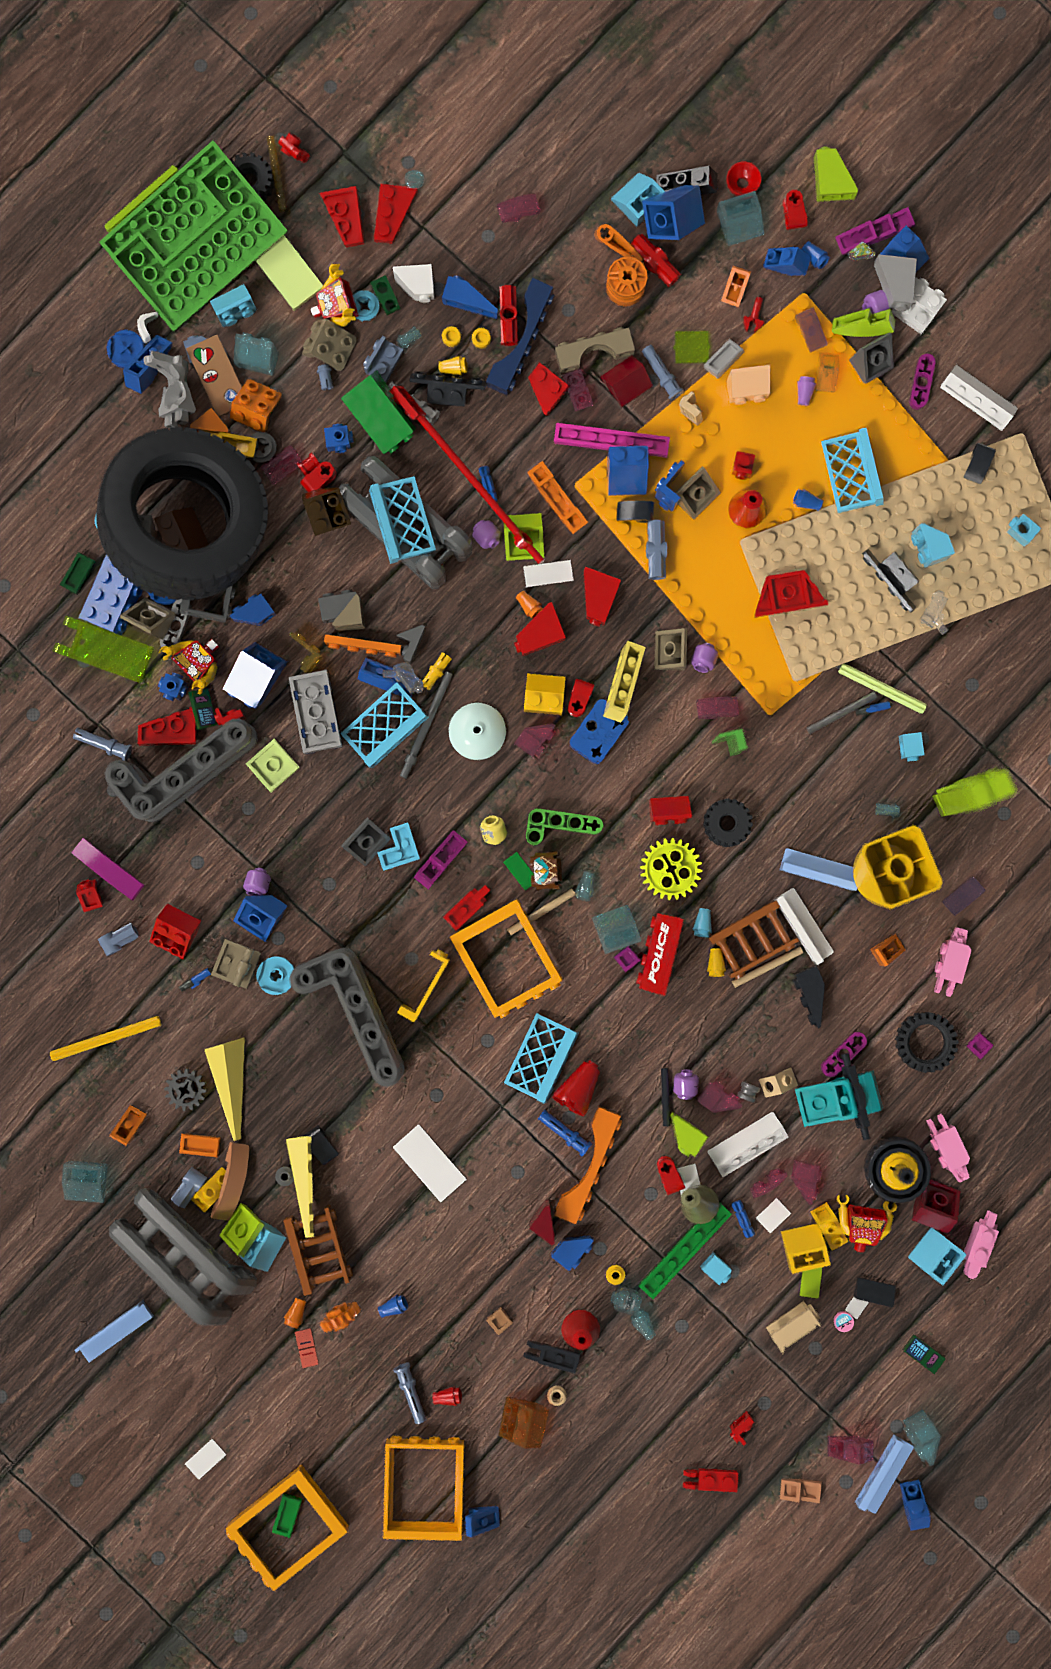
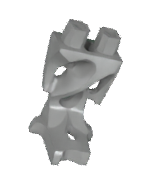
M151 351L149 356L144 357V364L158 369V372L168 379V387L163 388L159 417L165 418L164 427L167 428L178 427V424L185 425L188 423L189 415L195 413L196 410L186 381L188 362L182 359L180 355L170 356Z

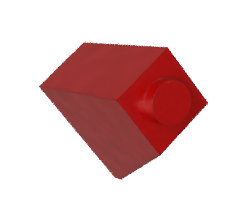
M585 567L583 576L586 619L590 620V624L600 627V624L605 625L621 580Z
M552 602L548 603L516 636L514 645L517 653L521 652L522 656H526L565 641L566 637Z

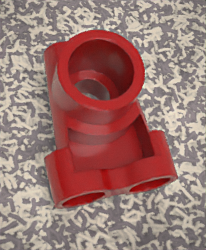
M291 132L286 137L282 136L279 139L278 144L282 146L281 151L286 155L292 156L297 161L300 160L303 163L307 162L310 157L305 150L299 147L302 140Z

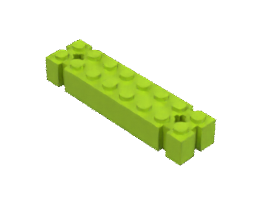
M997 768L989 772L963 778L952 785L942 787L936 790L937 794L932 797L941 817L980 809L1012 795L1016 791L1007 771H999Z

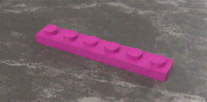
M556 423L554 444L609 450V447L648 446L649 456L665 458L668 456L670 437L562 423Z

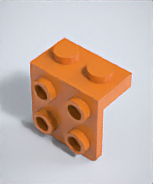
M249 379L232 401L230 418L260 432H266L269 416L280 401L282 394Z

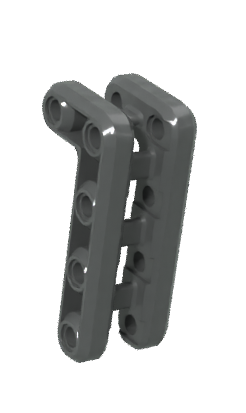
M368 456L361 463V471L365 472L374 481V484L381 485L401 480L376 456ZM348 483L341 484L338 488L340 489L346 510L384 544L370 492L363 497L361 494H357ZM403 484L401 491L408 495H411L413 491L406 484ZM391 488L383 489L384 496H388L392 500L396 491ZM398 493L394 501L404 507L408 498ZM410 500L406 509L416 514L419 507L417 503ZM422 500L436 551L402 559L401 561L431 589H439L446 582V572L442 565L452 555L457 558L458 562L466 561L472 554V541L458 526H450ZM403 512L399 520L409 525L413 516ZM418 519L414 520V522H416L418 525H421L424 528V524L422 521ZM397 523L394 530L396 534L403 537L407 528ZM402 541L400 545L401 554L409 553L412 546ZM429 541L425 543L422 547L423 549L430 547ZM444 548L446 550L444 554L435 561L433 557Z
M232 719L152 781L148 779L137 765L123 760H116L107 766L105 779L135 818L148 822H157L251 751L257 744L258 733L254 727L244 720Z
M349 948L336 949L294 968L290 974L289 981L293 990L298 993H311L329 984H333L374 1080L384 1087H390L398 1083L404 1074V1062L355 951ZM341 958L346 962L345 967H342L339 963ZM305 974L309 976V983L304 979ZM355 994L361 997V1003L355 1000ZM370 1030L376 1032L377 1038L371 1037ZM385 1067H390L393 1073L386 1072Z
M150 1188L140 1189L134 1196V1204L143 1212V1215L148 1220L140 1230H137L127 1219H115L109 1227L110 1237L193 1321L201 1326L226 1324L232 1317V1308L224 1300L228 1295L251 1294L257 1287V1277L244 1266L229 1264L155 1191ZM158 1230H161L174 1245L166 1256H163L150 1241ZM184 1256H188L200 1270L192 1282H189L176 1267ZM211 1282H214L221 1289L217 1296H207L203 1293Z

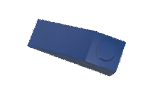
M448 276L442 296L443 304L491 318H498V309L465 281L464 278Z
M156 335L123 369L125 386L142 394L158 373V369L144 364V357L149 356L151 351L167 355L172 347V342Z

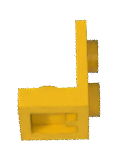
M223 1167L191 1199L204 1213L219 1198L226 1173Z
M827 1202L810 1211L831 1250H835L848 1242L837 1217Z

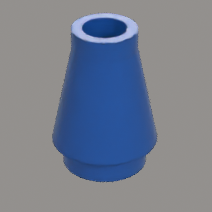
M810 241L802 248L811 257L810 262L815 268L822 269L830 259L828 252L813 245Z
M798 489L794 495L793 504L796 507L819 511L823 500L805 489Z
M396 1295L379 1306L378 1312L382 1318L402 1314L408 1309L407 1300L404 1295Z

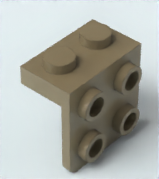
M319 319L311 327L312 333L304 342L302 354L308 358L316 357L334 369L342 371L357 339L354 335L330 320Z

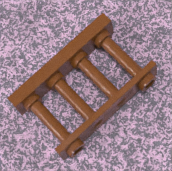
M777 900L770 902L707 937L712 945L716 943L717 946H720L733 970V972L728 974L729 978L735 977L737 980L746 975L745 971L784 949L787 952L796 947L795 943L799 941L798 938L794 937L790 940L776 915L778 913L776 909L780 908ZM765 915L767 918H770L783 941L782 945L774 949L760 925V918ZM747 925L753 927L767 952L758 958L743 934V928ZM731 934L737 937L750 961L742 967L738 965L726 943V937Z
M330 1205L325 1207L324 1214L313 1217V1225L328 1221L331 1230L329 1233L303 1240V1238H299L298 1231L303 1228L302 1220H294L293 1215L283 1220L304 1296L312 1294L317 1284L344 1277L345 1284H347L353 1276L351 1266L346 1263L335 1224L337 1215L335 1209H331ZM329 1240L334 1241L336 1251L309 1259L304 1256L303 1250H305V1247ZM339 1259L341 1270L316 1277L310 1276L308 1270L310 1266Z

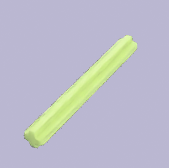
M845 663L839 668L838 672L919 713H923L927 707L926 703Z

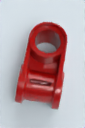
M791 190L783 201L786 229L807 227V214L802 193L798 190Z
M322 462L312 472L307 474L300 484L307 492L324 489L336 478V470L331 463ZM325 469L329 470V475L324 473Z
M576 678L568 705V712L571 716L580 717L583 715L594 684ZM576 703L580 704L579 708L581 709H578V711H574L573 706H575Z
M669 1156L660 1157L657 1161V1168L667 1195L685 1189L681 1175L677 1171L672 1158ZM663 1163H667L669 1169L665 1170Z

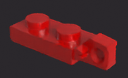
M484 885L479 891L474 888L443 918L457 931L487 901L484 896L490 889L487 885Z

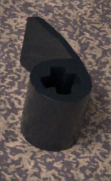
M977 443L963 478L981 484L994 458L996 449Z
M618 502L617 521L636 520L639 523H648V521L654 520V502Z
M319 1125L302 1136H311V1152L323 1165L339 1155Z

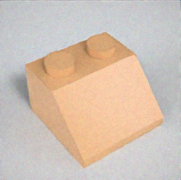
M770 365L732 369L727 379L730 403L741 405L751 400H754V402L765 401L770 394Z

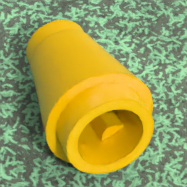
M458 356L439 362L440 373L456 375L467 373L466 357Z
M719 948L710 949L707 972H709L710 977H722L726 971L722 950Z

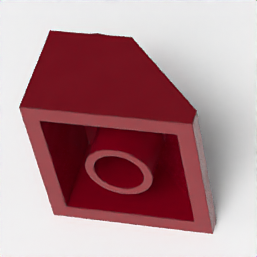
M929 1180L930 1182L926 1190L915 1200L912 1220L949 1234L958 1221L961 1191Z

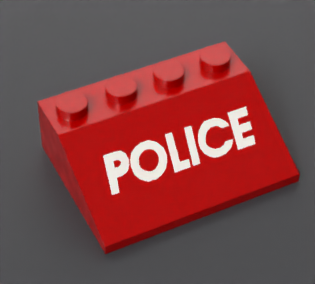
M656 913V917L652 916L650 928H653L652 933L647 936L645 943L648 950L647 954L642 956L641 965L644 966L642 973H638L636 984H639V989L665 996L683 919Z

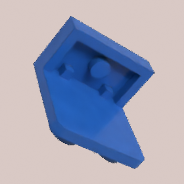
M682 460L679 464L675 462L669 469L668 477H663L656 485L655 499L659 501V505L666 511L670 510L673 512L681 498L668 487L682 471L685 463Z

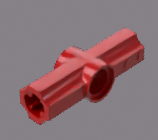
M643 234L638 235L630 244L641 256L646 268L650 272L656 273L668 287L680 278L681 273L668 261L664 251L659 247L656 248Z
M504 285L499 287L501 345L514 346L518 345L516 286ZM509 312L514 316L511 319H506L504 314Z

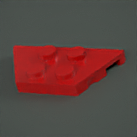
M805 570L771 575L765 578L754 618L823 607L829 604L818 591L819 589L815 583H812Z

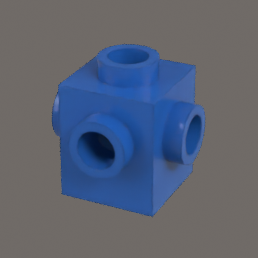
M334 424L330 428H324L328 452L344 453L347 449H351L350 443H354L353 433L348 430L347 425Z
M173 672L172 675L166 673L165 677H161L158 687L160 688L159 692L164 694L163 698L174 701V699L181 701L188 689V683L182 680L183 676ZM173 682V683H174V688H173V689H169L170 686H171V683Z

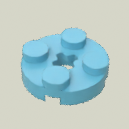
M274 956L263 961L259 965L256 974L257 981L262 990L271 995L287 992L291 988L289 978L294 966L289 960L280 956ZM278 970L281 979L278 978L277 981H274L271 973H275Z

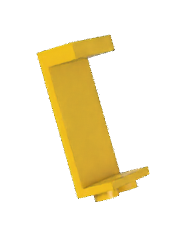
M439 949L437 951L433 950L430 955L442 961L443 964L419 1007L415 1011L403 1004L397 1012L413 1022L417 1020L450 961L447 958L448 954Z

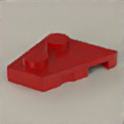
M540 362L528 377L543 413L548 416L570 386Z

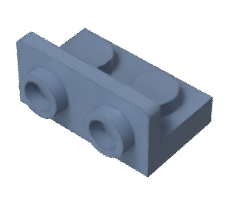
M382 336L380 340H376L373 346L374 351L371 356H367L363 366H365L364 370L367 375H371L377 370L386 383L404 350L387 341L386 337Z

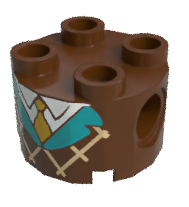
M559 851L548 853L535 852L534 856H530V866L534 868V875H531L532 887H536L537 890L546 888L561 889L562 885L558 884V881H562L561 858L557 859V856L560 855Z

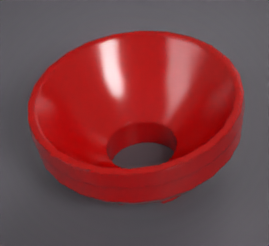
M743 161L734 164L727 174V187L732 194L738 197L745 198L753 195L761 183L759 169L750 162ZM745 179L748 182V186L740 188L737 185V181Z

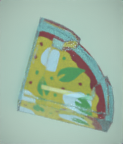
M861 242L848 253V256L851 260L858 261L857 259H870L875 256V253L864 242Z

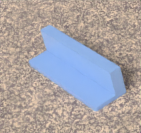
M785 849L780 866L781 871L851 891L857 890L853 877V867L792 849Z
M142 1300L80 1344L75 1351L78 1352L80 1350L87 1361L91 1362L154 1315Z
M893 1434L855 1500L858 1508L863 1511L867 1509L874 1514L878 1511L914 1448L913 1445Z

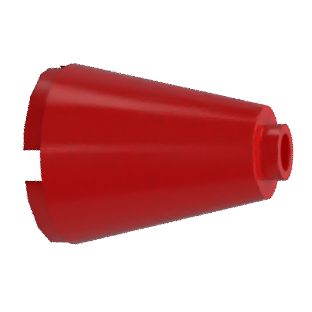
M743 490L736 493L730 500L728 508L729 516L733 523L744 528H752L760 524L767 510L765 500L755 490Z
M588 1061V1063L583 1062L554 1092L552 1098L560 1105L568 1107L571 1112L584 1117L588 1111L600 1071L597 1069L599 1066L592 1061Z
M575 1310L564 1318L561 1329L562 1336L571 1347L586 1349L597 1341L600 1334V1325L597 1318L591 1312Z

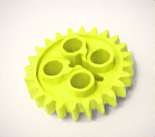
M674 838L671 839L670 843L663 839V845L657 841V848L651 845L650 849L652 852H644L648 858L641 859L645 863L644 866H640V869L645 870L644 873L640 874V876L646 877L643 884L649 883L650 885L647 890L655 889L653 895L655 896L659 892L660 899H663L665 895H667L668 900H671L672 895H674L676 900H678L679 894L686 897L685 891L687 890L692 893L690 887L698 886L694 881L701 880L697 873L702 872V870L697 869V866L701 865L702 862H696L695 860L699 855L693 856L692 853L695 848L688 850L689 843L682 846L681 839L677 844H675ZM673 851H677L680 854V859L677 862L672 861L670 858V854ZM663 854L667 856L669 864L676 867L673 871L679 880V885L676 884L672 873L666 872L668 865L662 856ZM657 859L663 862L661 870H656L653 867V862ZM681 868H685L689 872V876L686 879H682L679 876ZM664 877H669L672 881L671 886L668 888L664 887L661 883Z

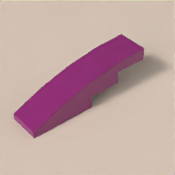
M909 207L892 215L889 213L872 222L871 220L835 238L842 255L850 253L861 242L870 246L897 235L905 226L910 229L916 225Z
M82 838L72 851L74 856L132 901L145 886L125 868L113 861L85 838Z

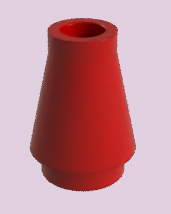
M453 1386L439 1392H433V1403L451 1406L461 1404L462 1392L460 1387L456 1388Z

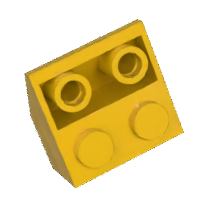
M817 1223L781 1231L789 1270L792 1274L830 1265L827 1247Z

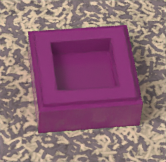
M629 945L614 956L625 972L641 961Z
M980 1032L966 1044V1047L979 1059H982L994 1046Z

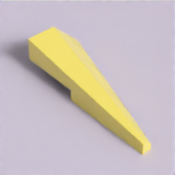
M245 1038L205 1049L233 1141L241 1139Z
M311 1136L286 1139L305 1238L314 1237Z

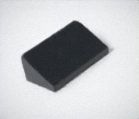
M857 1277L853 1296L857 1300L894 1307L896 1286Z

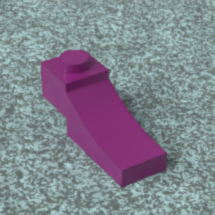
M453 830L420 868L414 878L429 890L468 842Z

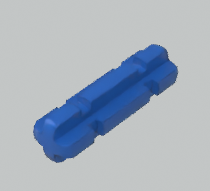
M482 466L479 468L480 477H482L483 487L497 501L491 475H489V467Z
M740 1200L733 1202V1210L736 1212L735 1214L741 1228L744 1229L742 1231L745 1237L750 1238L754 1236L755 1232L753 1227L750 1226L751 1223L745 1209L743 1210L742 1202Z

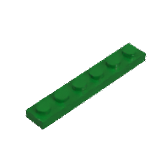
M719 1202L717 1215L708 1223L694 1224L638 1284L639 1287L654 1299L726 1222L732 1213Z

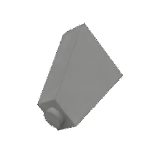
M878 255L874 267L882 289L886 294L889 308L897 311H906L912 306L917 259Z

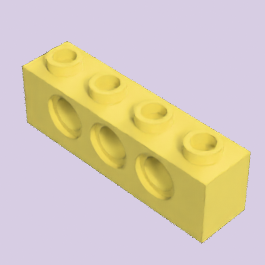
M627 641L621 650L603 717L622 722L627 715L645 651L644 646Z

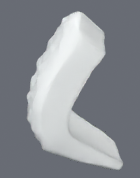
M157 312L140 315L137 321L139 334L144 343L151 341L146 325L158 317Z

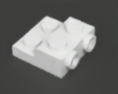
M915 278L912 306L906 311L893 309L892 314L922 334L947 299L944 298L945 295L942 291L938 289L934 291L928 287L929 283L925 279Z

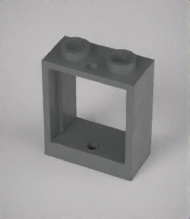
M230 586L226 589L221 615L189 609L190 600L181 601L179 614L225 623L226 618H230L232 612L229 602L230 599H234L236 588Z

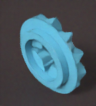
M359 291L353 295L359 314L356 319L370 321L377 315L379 302L373 293ZM359 302L362 304L368 302L369 310L363 309L360 311L361 306Z

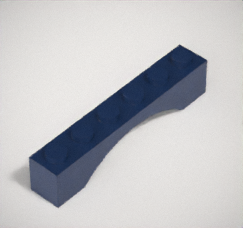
M534 278L531 279L525 293L527 325L523 337L508 356L493 364L486 380V387L508 395L509 390L513 391L517 382L514 379L517 373L520 374L524 367L522 361L525 356H529L532 349L530 343L532 339L536 340L540 330L538 325L540 322L543 323L546 318L547 305L551 306L555 294H553L552 286Z

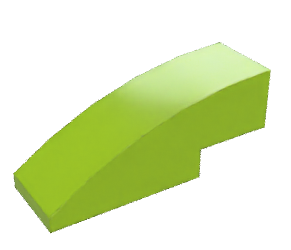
M870 308L834 318L832 332L854 337L885 335L887 333H894L895 319L891 309L872 314Z

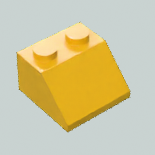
M527 673L524 712L562 715L565 677Z

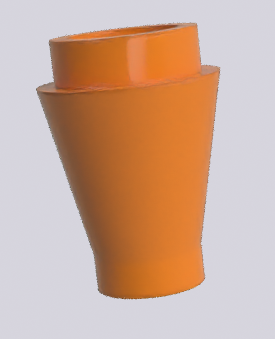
M521 591L516 596L527 617H531V619L543 609L541 607L542 604L525 591Z
M295 1298L284 1316V1324L296 1329L299 1328V1325H302L306 1301Z

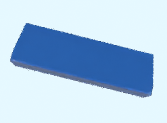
M365 658L358 674V680L386 691L397 682L411 698L419 680L418 677ZM398 689L393 692L402 697V693Z

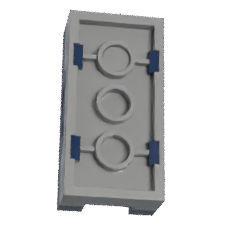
M323 670L289 677L303 753L307 755L326 749L343 748L329 672Z

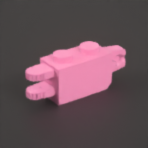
M955 927L950 939L942 943L940 948L942 956L940 962L937 961L934 970L936 972L935 977H938L934 992L940 993L944 979L949 981L946 989V996L949 997L953 994L955 984H962L971 954L970 947L966 945L967 930Z
M939 1114L937 1117L942 1129L936 1130L934 1122L931 1119L927 1120L932 1138L930 1143L935 1151L938 1150L940 1155L938 1160L942 1168L949 1170L958 1182H962L970 1178L966 1168L970 1157L955 1126L947 1125L943 1115Z
M988 1210L984 1220L980 1218L979 1222L976 1221L974 1223L964 1253L967 1255L964 1258L966 1262L963 1271L970 1279L978 1276L981 1267L986 1268L999 1233L997 1230L998 1225L995 1224L997 1214Z

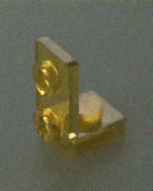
M290 632V637L311 653L310 657L307 655L302 660L300 668L306 674L311 673L322 659L321 655H319L321 651L313 644L308 646L305 643L306 639L298 632L296 634Z

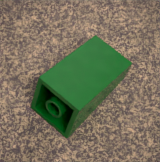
M377 370L341 398L383 454L388 451L391 454L399 448V442L402 440L407 442L414 436L412 432H414L416 427L405 414L402 406L394 401L389 387Z

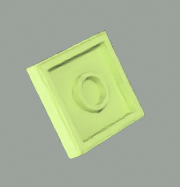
M275 739L246 763L271 793L300 768Z

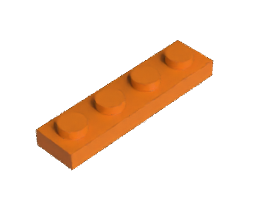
M326 634L324 638V643L331 649L339 650L340 647H346L347 651L358 652L360 649L366 650L367 654L377 655L378 652L385 653V656L393 658L402 653V646Z

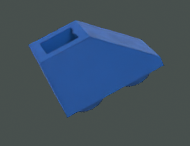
M799 247L768 249L763 267L790 276L806 275L811 257Z
M260 593L259 595L254 594L247 600L248 603L244 606L239 605L234 608L230 615L235 622L262 626L276 616V613Z
M586 1235L562 1238L551 1252V1257L568 1271L571 1268L575 1269L580 1264V1257L583 1253L587 1254L594 1246L592 1244L593 1237Z
M919 1480L900 1483L905 1514L910 1530L930 1527V1514Z

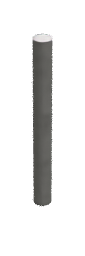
M875 692L808 726V733L812 734L877 699Z

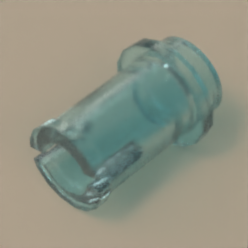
M413 326L402 336L398 335L396 341L402 349L408 348L409 344L421 337V333Z
M876 803L875 815L892 816V818L899 817L900 806L896 805V803L894 805Z

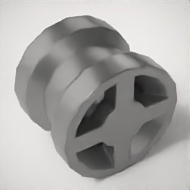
M742 1081V1088L737 1093V1096L755 1103V1095L759 1092L760 1088Z

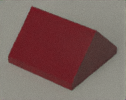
M632 355L600 376L621 408L653 387L644 365Z
M548 1199L542 1203L529 1221V1229L550 1245H555Z

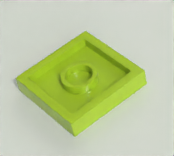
M240 1203L219 1236L238 1256L244 1257L265 1224L245 1204Z

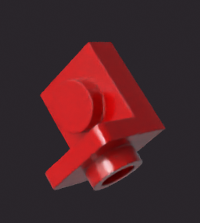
M737 451L731 475H735V478L741 480L750 479L753 472L755 455Z
M220 708L215 709L217 714L214 717L218 725L222 724L223 726L232 719H246L241 709L230 710L226 713L227 716L225 717Z
M87 879L77 885L76 894L84 912L103 907V902L96 887V879L91 881Z
M747 1411L729 1425L731 1437L736 1443L741 1442L743 1446L747 1443L741 1433L748 1432L754 1423L752 1416Z

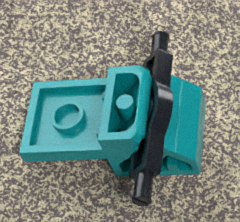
M849 1053L841 1054L844 1064L841 1068L844 1077L795 1089L804 1127L854 1118L856 1127L861 1130L863 1140L871 1139L868 1130L870 1126L868 1114L883 1109L874 1070L857 1074L855 1065L851 1064Z

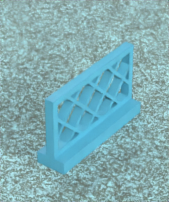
M867 428L859 429L857 433L821 441L837 512H846L874 504L876 506L883 505V494ZM856 439L857 446L854 450L845 446L848 440ZM835 444L839 449L833 455L827 451L826 446ZM842 449L851 453L847 461L837 457ZM854 455L862 461L858 468L849 463ZM835 460L843 464L839 473L831 468ZM846 466L855 471L850 479L842 475ZM858 473L866 478L862 485L853 481ZM839 477L848 482L843 490L835 485ZM850 484L859 488L855 496L846 492ZM863 490L870 495L871 500L861 501L858 499V496ZM843 495L852 499L849 505L840 506L839 501Z
M415 476L381 485H370V496L390 564L396 563L398 560L436 551ZM412 483L413 491L411 495L401 491L403 484ZM391 488L396 491L392 500L384 496L383 489ZM398 493L408 498L404 507L394 502ZM410 500L418 504L419 509L416 514L406 509ZM391 505L402 510L398 518L390 515L389 509ZM403 512L413 516L409 525L399 520ZM415 519L422 521L424 524L421 532L411 527ZM397 523L407 528L403 537L395 533L394 528ZM409 530L419 535L415 544L405 539ZM421 537L429 541V548L423 549L417 546ZM402 541L412 546L409 553L401 554L400 545Z
M396 682L340 734L360 755L369 768H374L429 717ZM396 689L402 693L401 702L391 701V694ZM379 704H388L387 715L377 714V706ZM391 704H401V715H390ZM404 704L412 705L417 711L411 716H404ZM366 716H374L373 727H363V719ZM377 717H387L386 728H376ZM390 717L400 718V726L397 729L390 728ZM352 729H360L359 740H351L347 734ZM363 729L373 730L372 741H362ZM376 730L386 731V739L384 741H375ZM362 743H372V751L367 756L362 752Z
M536 1013L504 1083L542 1103H547L579 1033ZM538 1019L546 1022L548 1030L538 1033L536 1028ZM559 1028L566 1031L561 1040L555 1041L552 1030ZM549 1032L552 1043L542 1046L539 1035ZM537 1037L540 1047L530 1050L528 1046L529 1039ZM554 1045L556 1050L555 1056L547 1059L544 1048ZM541 1049L544 1060L534 1063L531 1053ZM528 1054L532 1065L522 1068L519 1060L521 1056ZM545 1062L548 1071L545 1075L539 1076L536 1065ZM533 1067L536 1078L526 1081L523 1070ZM520 1071L523 1082L520 1084L511 1082L512 1075ZM535 1080L538 1081L540 1088L537 1094L529 1090L527 1083Z

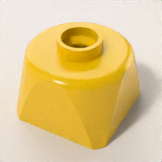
M914 825L863 845L853 865L854 881L861 895L869 902L888 909L940 889L943 882L921 829Z

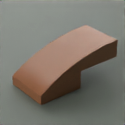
M782 1479L780 1499L794 1502L802 1500L820 1503L822 1482L804 1479Z

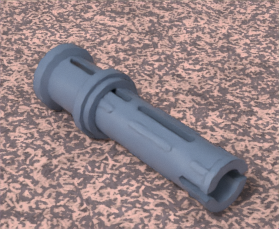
M652 345L645 347L642 353L658 375L660 385L667 391L669 400L672 401L684 393V390L675 381L676 377L669 373Z
M77 728L75 732L82 734V736L73 735V739L103 749L108 755H116L121 757L123 761H127L132 752V745L126 746L118 743L116 739L108 740L80 728Z
M404 1363L393 1370L394 1373H397L400 1382L399 1388L404 1390L415 1424H420L427 1419L415 1389L416 1380L410 1372V1363ZM412 1397H413L414 1402H415V1404H416L417 1410H416V1408H415V1406H414Z

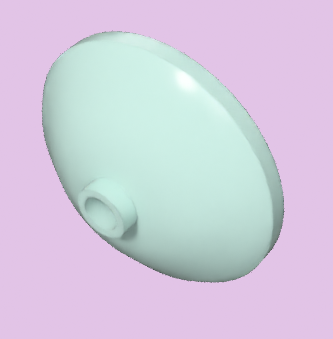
M471 703L460 708L452 717L449 725V737L453 747L459 754L468 759L483 760L493 756L500 750L505 741L506 726L501 714L492 706L484 703ZM475 727H480L481 731L480 733L476 734L474 733L473 729Z

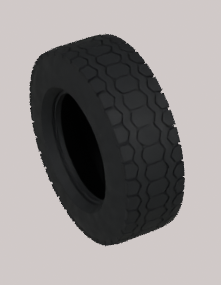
M171 427L170 430L162 428L157 429L156 432L153 430L131 440L111 460L103 475L99 489L96 511L97 530L107 557H109L113 566L118 568L117 571L125 578H128V581L137 587L141 586L140 589L148 593L153 592L154 595L163 598L167 596L168 599L180 600V598L182 600L201 599L209 595L218 594L232 586L233 583L235 584L254 562L267 527V497L262 481L257 471L255 472L253 465L249 460L246 461V457L239 450L235 451L236 447L227 441L223 443L224 439L214 434L210 436L211 433L199 430L198 433L197 429L186 427L184 430L182 427ZM183 479L195 482L209 490L220 502L226 518V530L215 542L200 549L181 550L169 547L156 540L143 526L137 510L139 498L149 487L164 480Z

